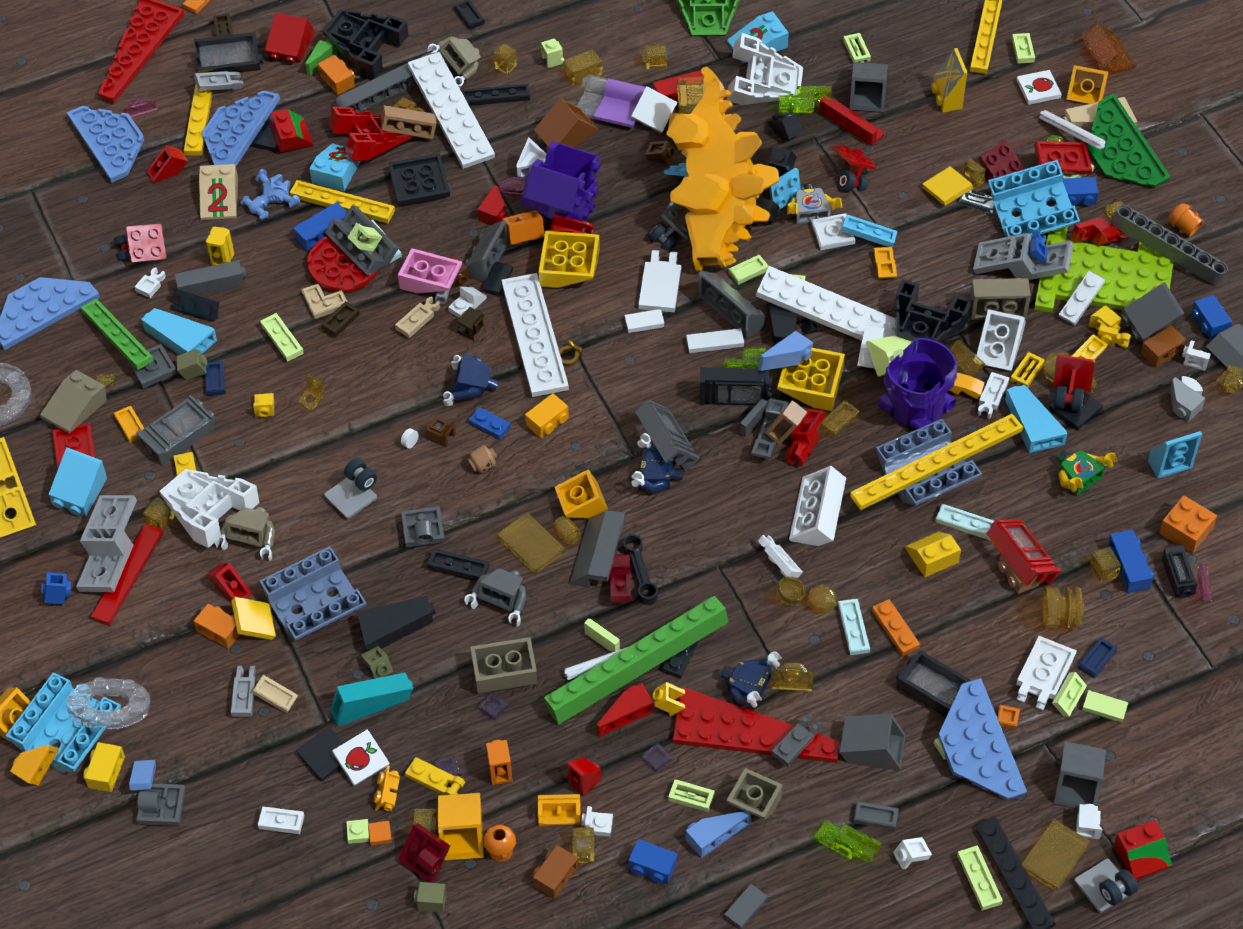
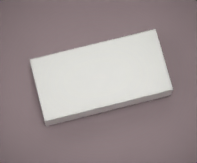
M661 309L625 315L628 333L664 327Z

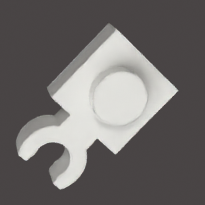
M153 268L150 276L144 275L136 284L135 291L151 298L161 287L160 282L165 279V272L162 271L157 275V268Z

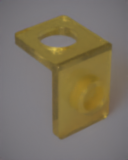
M307 373L305 377L308 389L300 397L298 404L314 410L325 396L323 381ZM308 396H314L316 398V400L313 403L305 402V399Z

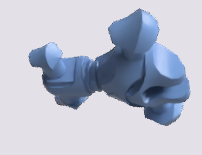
M260 169L254 178L256 181H262L263 194L257 196L253 201L249 199V196H244L240 202L242 205H247L251 213L258 214L260 220L268 218L269 212L263 209L269 203H282L285 201L289 203L290 208L300 205V199L297 195L289 196L290 181L286 180L282 183L283 176L281 174L268 179L265 169Z

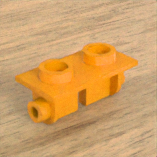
M387 766L383 772L379 773L377 784H380L379 790L376 791L374 796V802L376 803L375 811L380 806L384 807L385 811H392V808L395 807L397 793L390 792V790H398L400 776L397 771L389 772L390 766Z

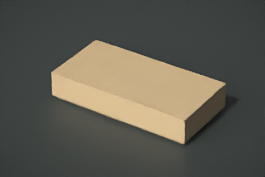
M265 675L261 677L252 694L286 714L298 697L297 694Z

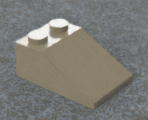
M75 370L63 380L41 412L40 418L71 433L107 402L105 385Z

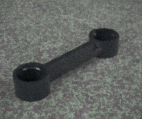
M630 534L623 540V551L631 557L639 583V601L642 604L651 605L658 599V588L654 583L650 582L641 554L643 550L641 537L636 534ZM635 542L640 546L635 549H630L626 545L628 543ZM645 590H651L655 594L651 597H645L641 593Z

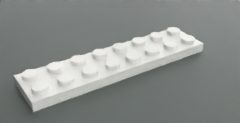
M440 52L408 62V68L431 111L435 114L436 120L462 168L464 169L495 158L491 145Z
M771 266L768 267L756 293V297L861 341L866 325L883 327V338L896 335L895 318Z
M537 273L501 280L532 397L569 390Z

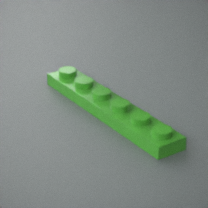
M97 298L81 307L82 312L137 370L154 361L152 355Z

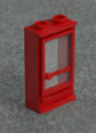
M1023 520L994 521L986 535L1022 582L1028 586L1039 575L1036 579L1039 584L1044 580L1047 584H1051L1062 570L1054 566L1055 563L1051 561L1046 551L1024 523H1022Z

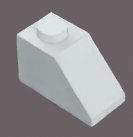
M866 325L858 366L875 368L866 341L883 338V327Z

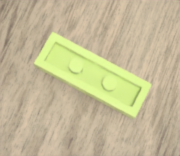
M277 313L260 321L261 326L287 362L304 354L303 348Z
M978 845L958 851L957 856L981 910L1002 905L1003 900Z

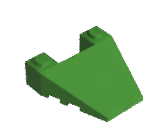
M740 0L676 1L692 36H726Z

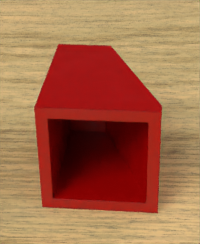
M275 13L265 51L274 60H279L280 58L285 59L289 63L302 62L315 34V30L307 18Z

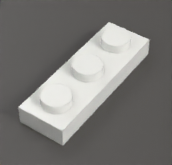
M1088 271L1059 313V317L1075 326L1105 283V279Z

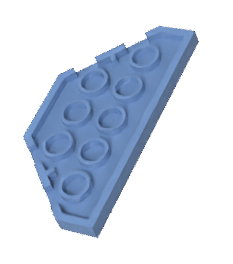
M261 91L258 92V96L250 99L245 97L235 101L234 105L229 107L224 105L216 110L202 131L214 165H238L279 102V94Z
M81 106L67 112L69 120L111 183L128 176L144 142L143 134L128 113L114 114L112 111L98 109V111L91 110L87 106Z
M39 277L8 294L0 316L1 347L7 350L81 309L82 306L94 299H99V293L90 282Z
M982 679L962 684L938 734V739L952 774L959 778L963 777L971 781L972 784L999 795L1004 800L1025 795L1027 790Z

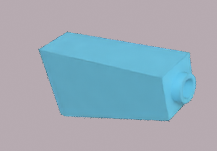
M156 308L145 314L141 319L144 331L178 355L197 349L202 354L217 341L215 329Z
M1025 385L1007 389L1005 402L1010 413L1023 426L1020 434L1029 453L1065 445L1067 438L1066 430Z

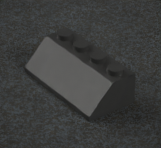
M699 272V297L736 329L741 328L742 334L749 339L764 328L765 316L763 312L757 310L748 299L743 298L735 288L728 285L724 278H720L716 273Z

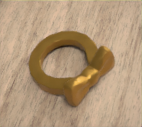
M571 340L567 342V346L559 349L560 357L564 351L571 349L576 351L575 357L572 360L567 361L561 358L564 366L574 365L579 360V355L584 353L583 349L575 345Z

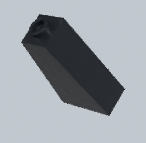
M766 301L773 346H775L796 331L799 314Z
M428 596L358 611V620L366 652L376 646L382 649L433 623L432 615L436 614L433 602L429 603Z

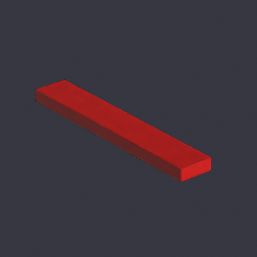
M148 524L144 525L133 544L134 546L115 591L104 593L91 615L93 621L108 626L111 625L163 536V529Z

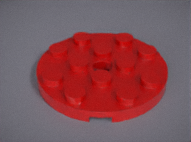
M329 236L318 241L308 256V269L311 278L322 288L333 292L341 290L342 292H350L363 288L376 277L379 271L377 270L371 275H366ZM345 260L349 261V263H345V264H341V265H340V262H341V261H345Z

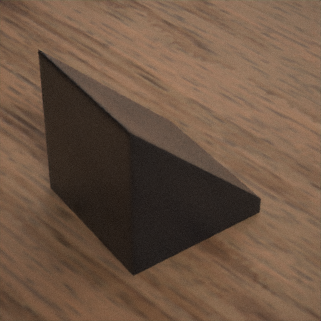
M808 319L800 326L803 335L820 331L817 322Z

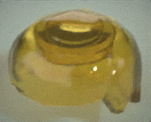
M784 576L776 586V596L785 605H796L806 595L803 583L794 576Z
M815 585L807 594V605L816 613H830L834 607H837L836 592L828 585Z

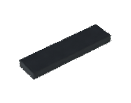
M529 84L461 90L469 106L531 100Z

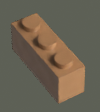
M385 105L380 120L382 131L433 139L437 124L435 114Z

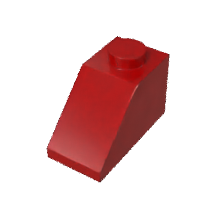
M165 145L147 169V173L152 182L157 183L178 175L188 160L182 150Z
M495 185L478 208L479 221L490 226L507 217L505 203L498 186Z
M220 563L207 574L216 589L231 602L234 597L247 599L252 595V592L230 563Z
M587 758L570 761L568 763L569 784L582 796H585L601 781L600 767L595 762L591 763Z

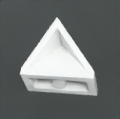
M529 137L516 165L518 179L526 178L531 165L537 159L545 163L546 153Z

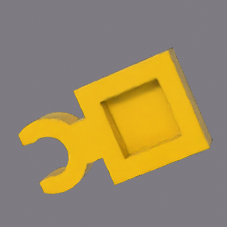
M1100 325L1097 337L1108 345L1115 346L1116 343L1123 348H1128L1131 335L1128 333L1120 334L1118 333L1119 329Z

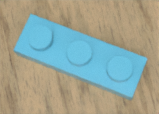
M847 214L841 229L842 232L887 247H893L897 235L895 230Z

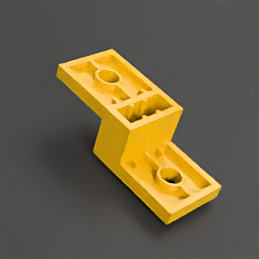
M4 437L0 438V538L36 526ZM9 508H13L17 512L16 517L13 519H8L5 516V512Z

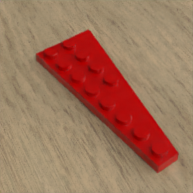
M158 0L139 1L138 6L136 5L133 17L130 18L129 27L125 30L120 41L119 50L114 55L113 64L108 69L107 78L104 79L98 92L99 98L115 103L184 16V9Z
M681 687V689L685 690V694L679 698V702L685 704V708L677 712L673 744L771 755L772 750L795 726ZM816 734L813 741L796 758L837 763L840 741Z

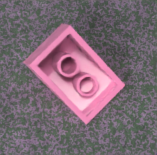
M411 248L398 273L399 287L402 290L414 293L449 291L462 266V261Z

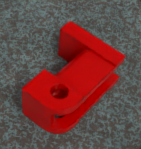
M555 214L549 231L593 234L594 226L586 221H579Z

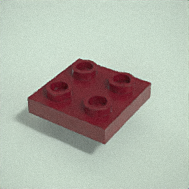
M1006 139L978 158L983 166L981 173L986 180L1025 169Z
M416 823L410 831L398 860L431 883L435 881L450 849V845L419 823Z

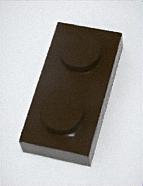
M345 301L321 324L322 329L337 337L360 315V310Z

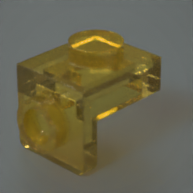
M969 158L965 161L964 174L971 179L970 183H972L973 189L981 186L985 181L986 169Z

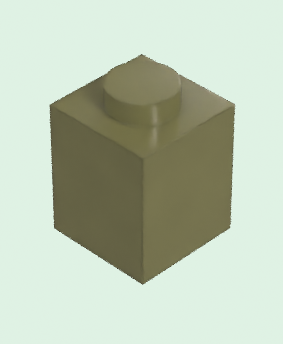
M197 349L177 356V371L186 380L206 374L207 359Z
M420 882L419 890L414 892V903H417L418 911L444 913L447 895L445 884Z

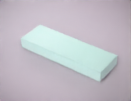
M942 504L935 522L990 540L986 533L994 521Z
M858 599L838 601L849 654L870 653Z

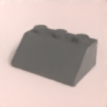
M502 220L488 226L484 234L480 235L478 245L474 246L472 256L465 263L470 279L485 283L495 262H499L508 245L506 221Z

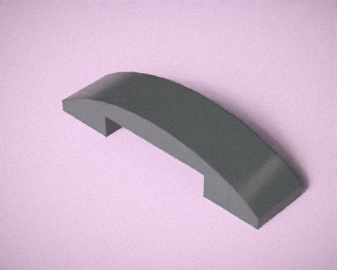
M770 398L765 418L751 455L766 459L772 457L777 443L766 435L765 432L776 417L787 407L788 402Z

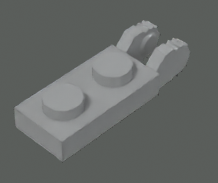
M238 72L195 73L194 76L198 91L231 88L237 90L244 86L243 81L239 80L241 75Z
M243 666L237 667L232 696V717H252L254 694L252 692L256 685L255 666H250L249 677H243Z

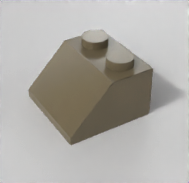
M745 768L727 798L726 803L765 820L773 814L780 802L783 785Z

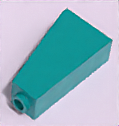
M400 673L337 686L330 709L337 727L409 701L413 691L412 681L408 680L406 673Z

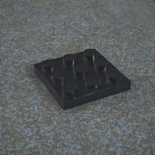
M440 153L388 163L398 206L450 197V190Z

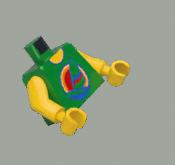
M1063 450L1057 457L1061 462L1058 474L1060 484L1063 488L1070 489L1075 496H1078L1103 478L1105 466L1108 468L1113 467V462L1118 461L1115 453H1108L1105 456L1098 457L1079 450L1071 456Z

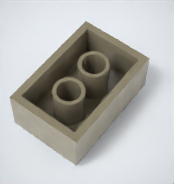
M1028 278L973 279L970 299L973 300L970 313L971 320H986L988 310L1017 315L1026 319L1031 296Z
M530 637L470 647L477 693L538 684Z

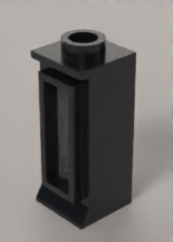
M1184 545L1165 547L1162 561L1174 596L1189 597L1194 595L1197 582L1191 570Z

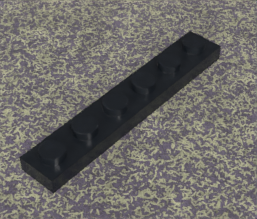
M992 816L976 826L1032 928L1050 929L1057 925L998 819Z

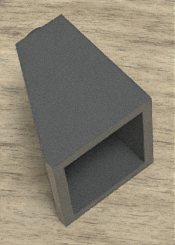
M853 62L850 110L884 112L888 64Z
M1164 282L1125 307L1121 318L1125 325H1129L1132 329L1131 334L1133 338L1142 344L1148 337H1153L1169 326L1178 324L1184 312Z
M892 713L845 717L844 725L841 728L842 741L839 743V753L847 763L896 771L901 770L906 734Z
M1064 742L1054 804L1079 809L1080 804H1093L1097 806L1103 781L1106 749Z

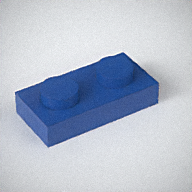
M481 407L469 419L470 425L499 440L511 428L510 422Z

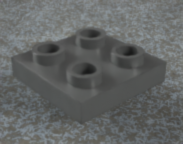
M440 506L401 511L406 548L445 542Z
M152 783L150 790L140 791L138 795L137 823L180 826L186 792L185 785Z

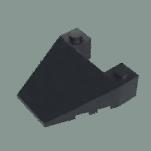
M340 9L325 27L323 34L359 74L375 79L383 69L382 54L377 53L378 49L385 41L401 46L408 37L407 21L391 15L380 17L375 13L364 15L359 11Z
M774 146L757 150L750 159L753 165L762 164L774 167L780 171L789 172L793 169L797 156L791 150ZM763 190L759 194V198H756V205L770 213L769 220L766 222L774 224L780 207L774 201L764 199L765 190Z
M902 279L896 292L894 306L896 337L909 341H915L917 338H927L942 342L965 328L971 313L973 300L955 295L947 312L916 303L920 284Z

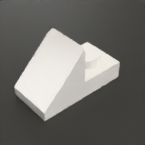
M460 287V297L448 307L449 312L459 318L469 307L476 309L487 297L473 287Z

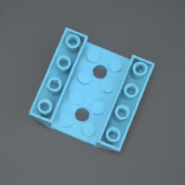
M1058 160L988 180L993 204L1005 237L1029 233L1032 237V233L1040 230V234L1080 223L1075 206L1071 205L1065 189L1063 173ZM1052 200L1056 202V205L1049 207L1046 203ZM1020 211L1021 215L1019 217L1012 216V212Z
M52 673L6 734V738L22 752L44 745L52 746L55 743H60L59 751L50 767L61 773L72 772L77 769L117 714L121 705L106 697H103L101 701L73 689L70 680ZM76 712H84L82 717H74Z

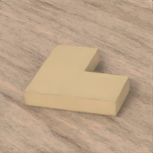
M319 284L301 289L314 319L335 312L345 301L347 302L342 290L324 296Z

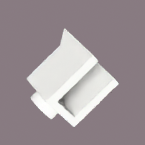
M1093 804L1079 805L1076 837L1100 839L1103 829L1100 827L1101 811H1098V806Z

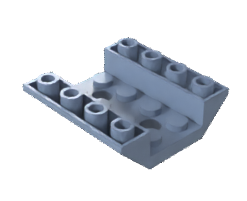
M943 419L876 447L884 475L952 443V432ZM963 460L897 492V494L904 503L916 506L982 476V473L973 460L969 462Z
M330 546L259 581L273 612L288 636L295 641L367 605L359 590L353 589L342 572L339 559ZM331 591L338 592L336 596H328V593ZM294 609H302L300 614L292 613Z

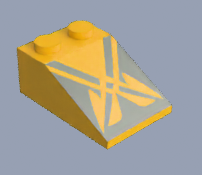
M958 48L953 49L934 75V82L931 84L932 93H935L936 103L941 107L942 112L963 109L967 70Z

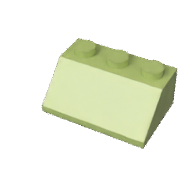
M896 335L866 341L878 377L886 375V368L889 366V363L898 355L900 358L903 355V350L912 341L896 337Z

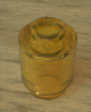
M561 516L554 522L555 532L566 544H575L580 540L581 530L570 518Z

